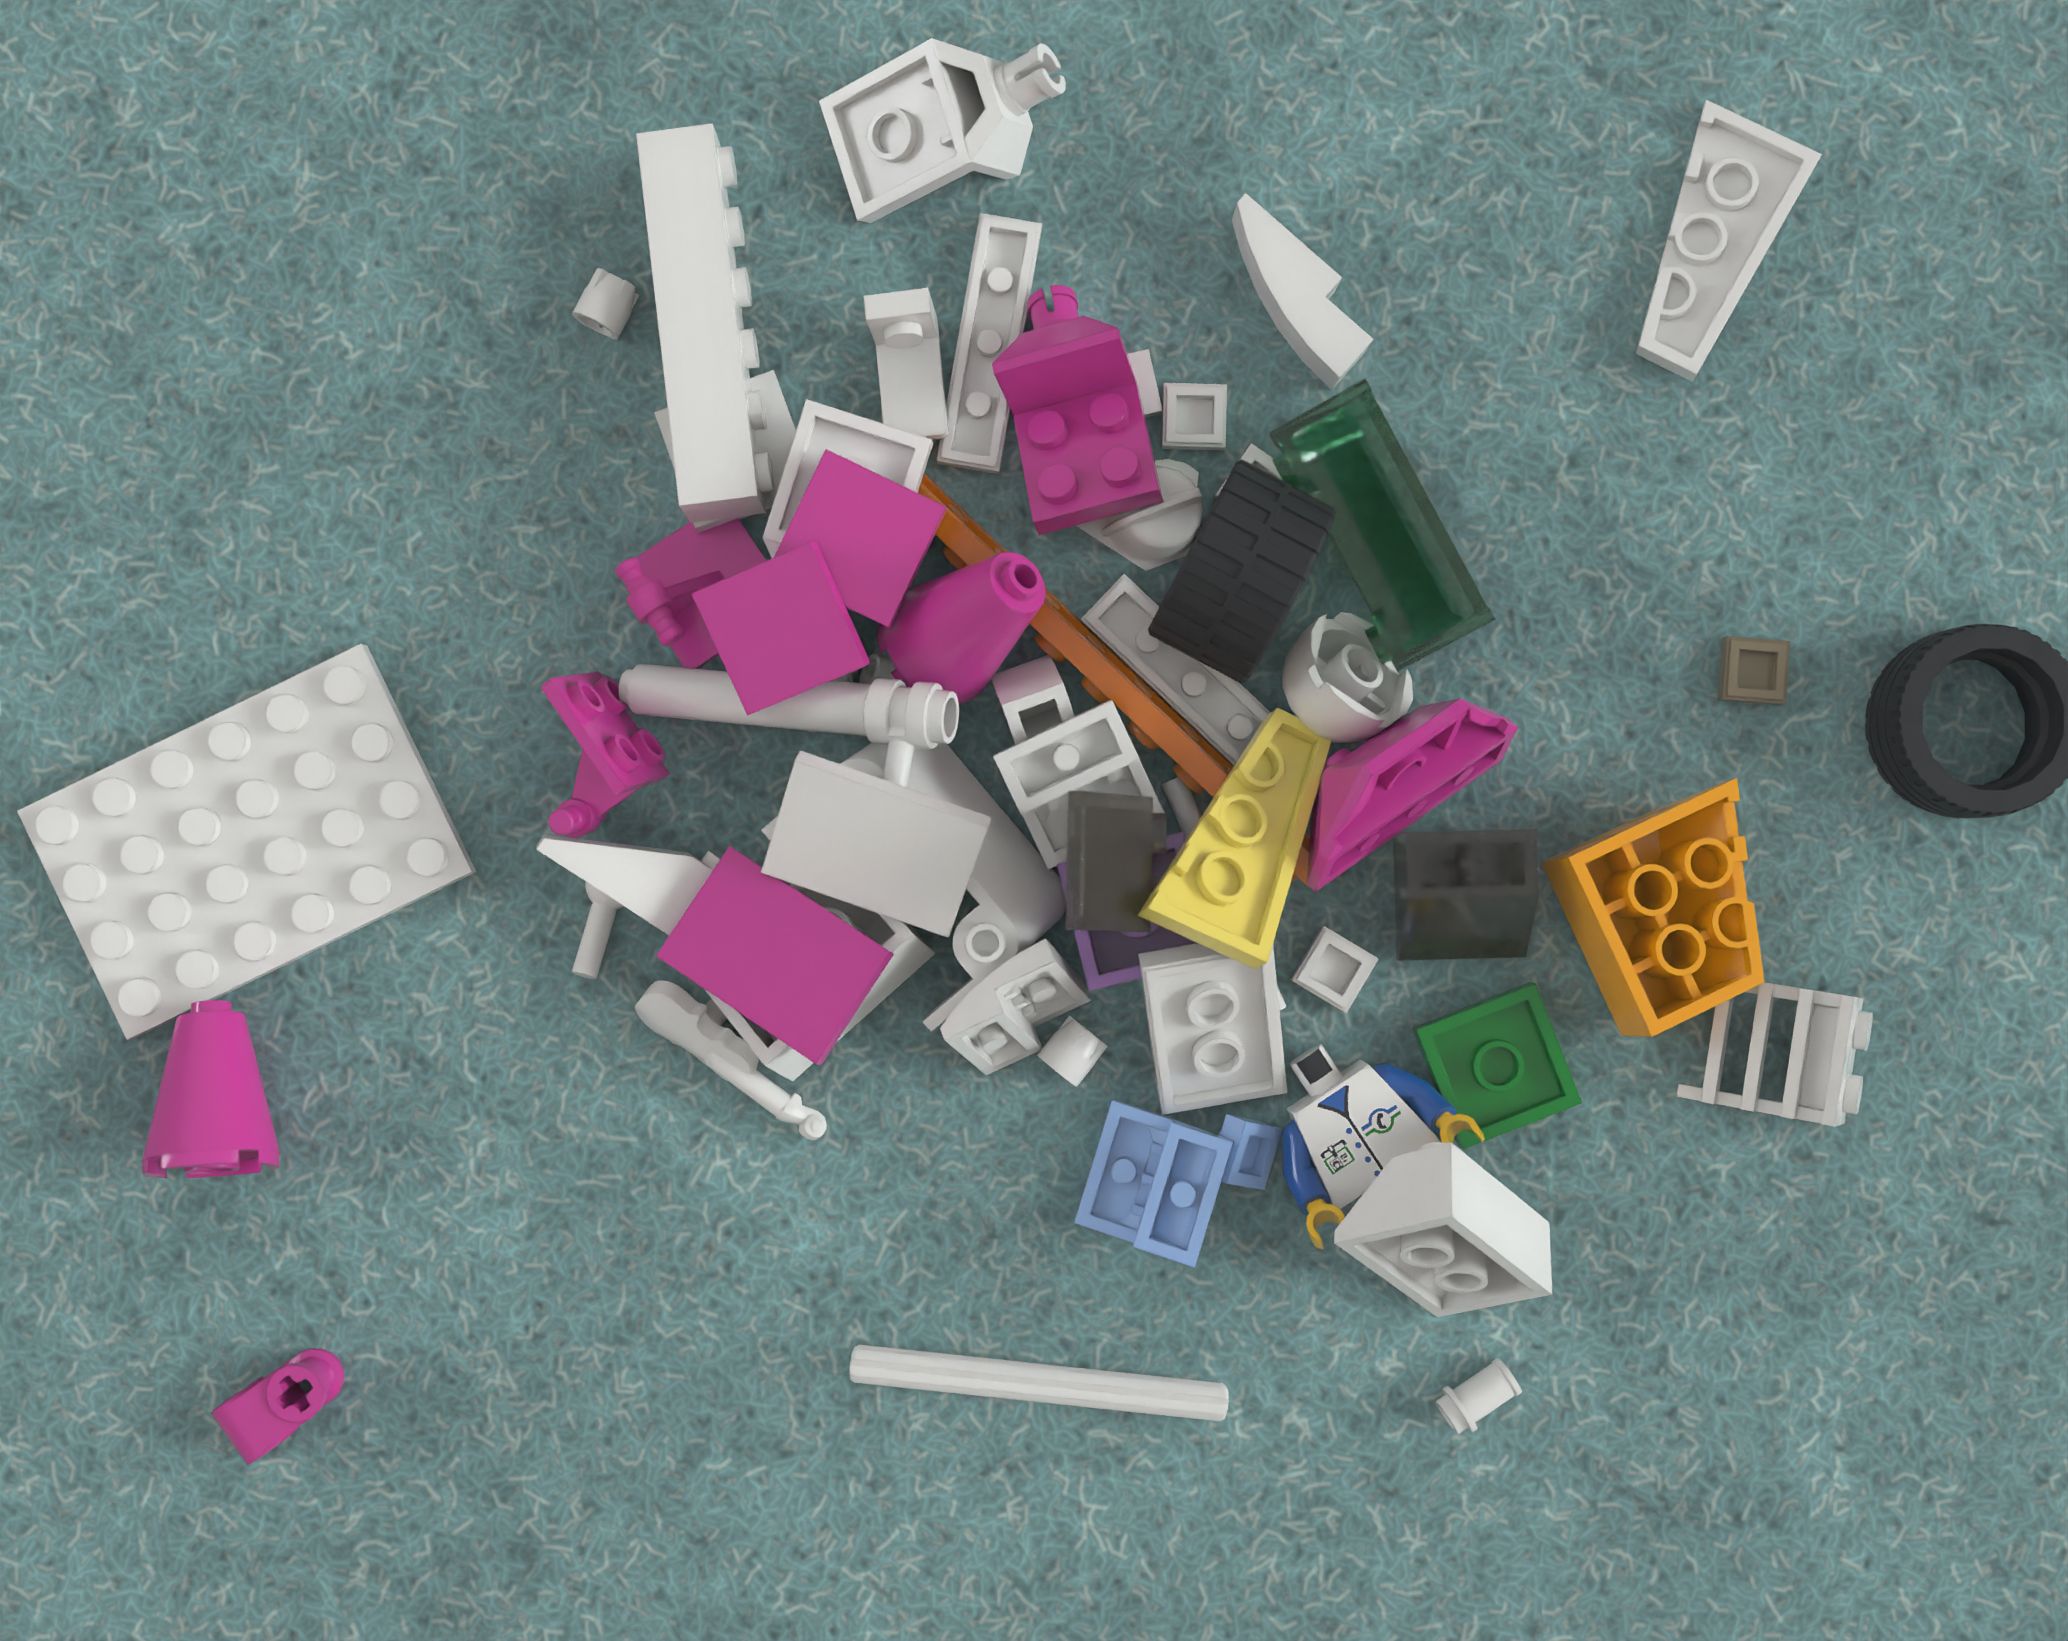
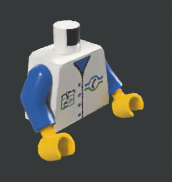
M1322 1044L1308 1049L1290 1063V1067L1308 1094L1287 1108L1291 1121L1282 1131L1283 1177L1303 1215H1307L1306 1225L1312 1244L1318 1249H1324L1322 1240L1317 1232L1318 1227L1328 1221L1340 1225L1345 1218L1340 1209L1364 1194L1392 1157L1418 1151L1422 1145L1427 1143L1440 1142L1433 1132H1440L1442 1142L1453 1143V1139L1458 1132L1470 1130L1476 1134L1480 1141L1484 1142V1134L1474 1119L1468 1115L1456 1114V1109L1425 1079L1389 1063H1380L1371 1067L1364 1061L1358 1060L1340 1072Z

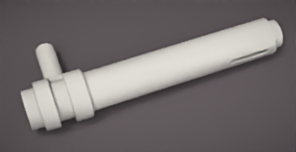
M639 664L634 669L625 670L619 682L620 702L628 704L632 712L637 715L867 736L868 740L874 744L888 745L883 779L906 788L909 785L914 748L933 749L938 743H951L955 737L959 721V703L956 693L943 690L940 684L919 681L914 683L912 687H906L902 680L878 678L872 684L831 680L748 716L727 671Z

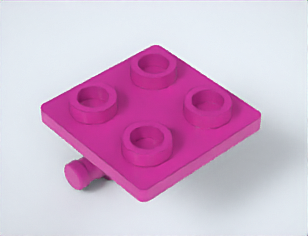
M739 518L699 533L695 529L694 524L689 522L637 557L629 558L616 567L615 573L627 587L626 590L629 596L626 602L640 624L648 623L657 633L663 646L670 645L684 668L699 669L718 657L719 653L692 597V593L765 562L766 559Z
M597 671L554 677L541 685L542 691L582 747L572 798L561 803L557 810L552 812L549 817V827L555 834L577 838L594 832L610 810L641 787L659 783L670 775L661 762L665 759L662 746L648 730L637 727L626 711L629 705L625 702H620L619 685L608 676L603 677Z

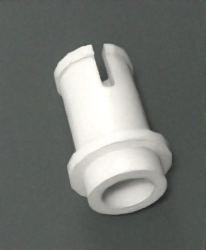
M1496 1358L1492 1361V1364L1453 1390L1448 1385L1442 1389L1444 1396L1436 1400L1435 1403L1457 1435L1466 1429L1473 1433L1478 1429L1477 1421L1512 1397L1520 1395L1522 1390L1506 1365L1499 1358Z

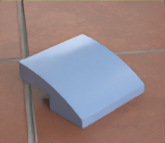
M1115 1099L1112 1100L1074 1223L1132 1242L1135 1248L1195 1268L1234 1141L1161 1114Z

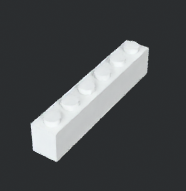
M713 123L636 133L679 507L690 523L766 513L764 492L774 491V478L769 453H759L756 430L767 429V420L761 390L751 391L749 369L759 367V354L754 329H744L742 307L752 306V296L746 267L737 268L734 247L744 246L745 239L740 209L738 206L729 207L727 187L737 185V172L732 147H721Z

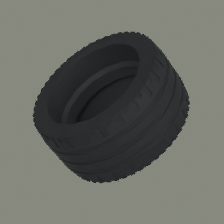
M1972 624L1933 633L1912 643L1899 652L1881 671L1882 674L1876 679L1870 692L1871 698L1867 702L1865 717H1867V722L1865 723L1866 741L1868 740L1869 753L1873 763L1878 767L1879 774L1887 784L1892 786L1891 789L1904 800L1909 801L1910 804L1927 812L1951 818L1969 819L2004 816L2043 801L2047 796L2053 794L2055 789L2061 787L2064 784V780L2068 778V661L2066 658H2063L2057 649H2053L2050 643L2042 641V638L2037 635L2030 634L2026 630H2019L2016 627L1996 624ZM1960 660H1979L1995 667L2015 687L2025 712V738L2014 765L1999 779L1984 785L1965 784L1952 778L1933 758L1923 733V703L1934 678L1947 665Z

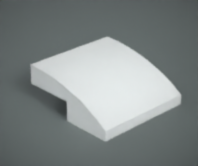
M1112 699L993 755L1014 802L1023 816L1048 869L1165 815Z
M1044 939L1021 951L987 975L954 1008L940 1027L943 1039L985 1075H988L1040 1051L1042 1045L1035 1027L1088 1003L1091 999L1083 979L1050 942Z

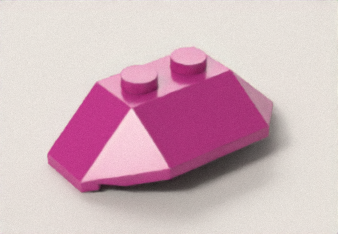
M1459 698L1418 706L1382 732L1367 739L1366 743L1354 751L1350 752L1347 748H1344L1333 754L1325 762L1311 811L1307 884L1314 892L1318 891L1503 759L1518 727L1509 718Z

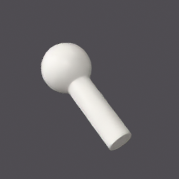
M586 882V893L592 902V906L572 973L589 979H597L617 909L624 906Z

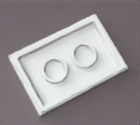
M800 750L793 765L761 873L949 938L991 817Z
M1199 943L1138 954L1162 1115L1287 1093L1273 945L1268 962L1256 970Z

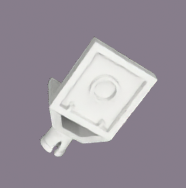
M931 38L819 100L857 221L872 223L971 171H977L1005 180L1020 176L1033 129L1028 111L1031 107L1048 98H1055L1064 93L1066 89L1064 76L1059 75L1053 79L1049 77L1050 74L1061 70V66L1051 49L1045 44L1040 43L1019 58L1009 63H1003L982 54Z
M806 399L763 535V540L771 558H774L825 449L918 493L933 446L932 439Z

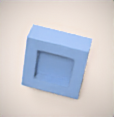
M1226 1114L1222 1130L1218 1136L1234 1142L1221 1182L1265 1190L1283 1129L1262 1121Z

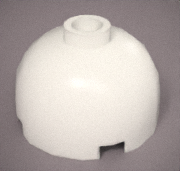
M1340 612L1334 619H1326V615H1323L1306 628L1292 645L1285 658L1282 670V687L1294 715L1315 734L1332 740L1331 742L1335 743L1363 742L1382 732L1406 715L1413 701L1412 679L1408 669L1399 675L1395 664L1390 659L1398 650L1389 638L1370 622L1352 613Z

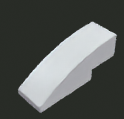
M1245 193L1236 204L1232 223L1241 256L1255 290L1277 329L1296 354L1332 390L1363 356L1374 339L1328 300L1334 294L1342 277Z

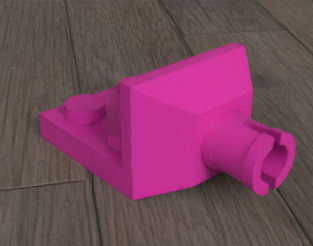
M1062 285L1050 286L1054 303L1053 312L1048 311L1043 288L1035 291L1029 297L1027 309L1032 320L1033 330L1022 333L992 363L996 380L1013 414L1032 520L1039 535L1163 502L1138 382L1119 329L1086 316L1079 317L1076 293L1071 288Z

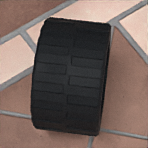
M1244 460L1236 461L1148 628L1149 635L1239 683L1246 682L1270 646L1319 555L1335 520V508Z

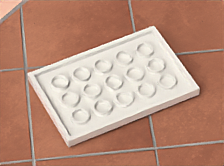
M359 644L17 811L127 1040L137 1038L176 1019L179 1015L190 1012L191 1003L215 1000L477 872L368 646L364 644Z

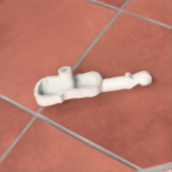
M662 980L650 985L635 1005L638 1016L646 1026L673 1044L679 1045L693 1054L721 1078L729 1081L775 1115L776 1119L799 1125V1132L806 1139L817 1140L825 1133L827 1124L825 1117L820 1112L803 1106L801 1097L798 1094H788L757 1071L759 1058L745 1040L736 1036L731 1029L722 1027L727 1017L712 998L705 1005L697 1002L685 990L672 982Z

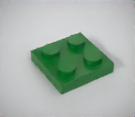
M1528 982L1412 1028L1435 1089L1456 1109V1114L1468 1115L1475 1120L1484 1134V1141L1582 1103L1536 983ZM1462 1130L1455 1135L1457 1145L1461 1149H1466L1482 1142L1470 1130Z

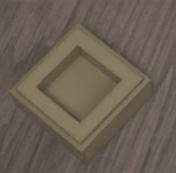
M1733 636L1723 637L1718 700L1771 705L1786 704L1790 641Z

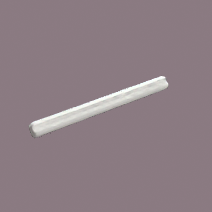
M857 1345L854 1347L851 1353L849 1368L850 1380L854 1383L1222 1421L1225 1419L1229 1403L1227 1386L1217 1382Z

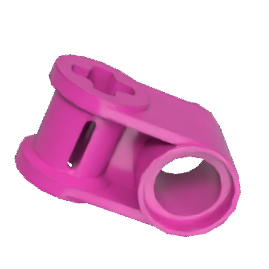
M310 1348L297 1354L265 1378L259 1377L244 1390L233 1395L210 1413L243 1460L249 1465L288 1438L300 1425L312 1418L324 1405L333 1400L340 1392L344 1383V1369L340 1360L332 1352L322 1348ZM306 1378L313 1388L304 1392L298 1382Z

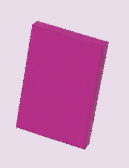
M729 846L656 956L813 1063L822 1065L894 954L786 882L761 873L762 867Z

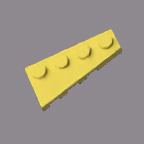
M1278 707L1266 716L1137 916L1255 970L1266 964L1270 956L1332 740L1315 734L1298 717Z

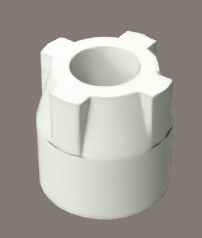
M597 268L588 286L584 289L572 315L581 324L611 339L617 340L631 315L632 308L639 295L635 293V286L627 280H622L604 269Z
M1069 1015L1037 1056L1077 1087L1108 1046Z

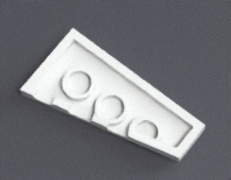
M1708 100L1705 101L1637 346V355L1693 382L1822 154Z

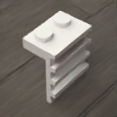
M1765 982L1745 991L1758 994L1742 1095L1720 1091L1734 997L1715 1006L1703 1088L1679 1084L1677 1097L1705 1103L1725 1105L1747 1111H1757L1790 1119L1821 1123L1822 1125L1833 1127L1845 1123L1846 1113L1857 1115L1859 1110L1863 1076L1852 1075L1856 1049L1864 1051L1868 1049L1873 1014L1862 1011L1864 998ZM1774 997L1798 1001L1783 1102L1759 1098Z

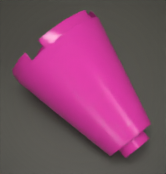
M1003 552L909 588L891 627L888 628L880 623L878 624L877 641L881 654L888 650L896 666V669L891 672L894 679L902 680L906 687H912L914 683L919 681L938 683L942 686L943 690L954 691L957 695L958 703L968 702L977 697L985 689L1043 605L1046 595L1043 578L1037 567L1024 556L1014 552Z
M209 1000L191 1003V1013L179 1015L176 1019L142 1157L143 1176L167 1178V1168L184 1167L186 1178H209L260 1173L261 1164L273 1170L278 1169L280 1150L245 1014L232 1011V1003L229 1001Z

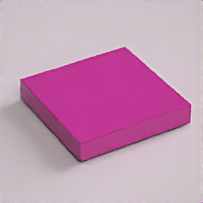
M825 449L774 557L816 540L845 607L890 628L947 508Z
M816 540L692 593V597L747 716L865 667L870 663Z

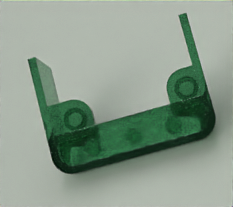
M1366 378L1269 432L1275 446L1283 453L1272 459L1282 480L1297 489L1302 488L1305 493L1335 508L1336 517L1329 536L1370 611L1375 625L1364 631L1382 664L1392 661L1398 672L1495 620L1493 613L1482 598L1380 409Z

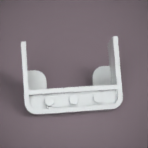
M870 743L842 762L841 765L883 779L888 745ZM938 743L933 749L914 748L908 788L991 817L966 888L979 905L959 922L953 935L954 954L971 978L932 1010L923 1020V1023L931 1032L948 1018L961 1000L987 975L1010 958L1033 945L1061 919L1067 907L1060 877L1052 868H1047L1043 857L951 748L944 743ZM778 816L761 830L769 840H771Z

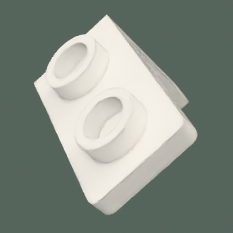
M920 288L864 296L866 322L876 345L883 424L932 440L946 438L949 434L938 320L929 289Z

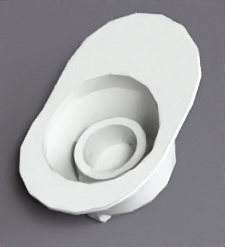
M1171 459L1155 461L1163 497L1162 503L1076 526L1145 571L1186 556L1199 533L1203 516V497L1200 489L1197 487L1199 472L1187 463Z

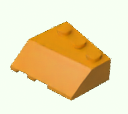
M1737 778L1655 809L1541 863L1621 1036L1653 1037L1765 982L1754 903L1748 901L1742 861L1748 860L1745 836H1739L1735 802L1740 801Z

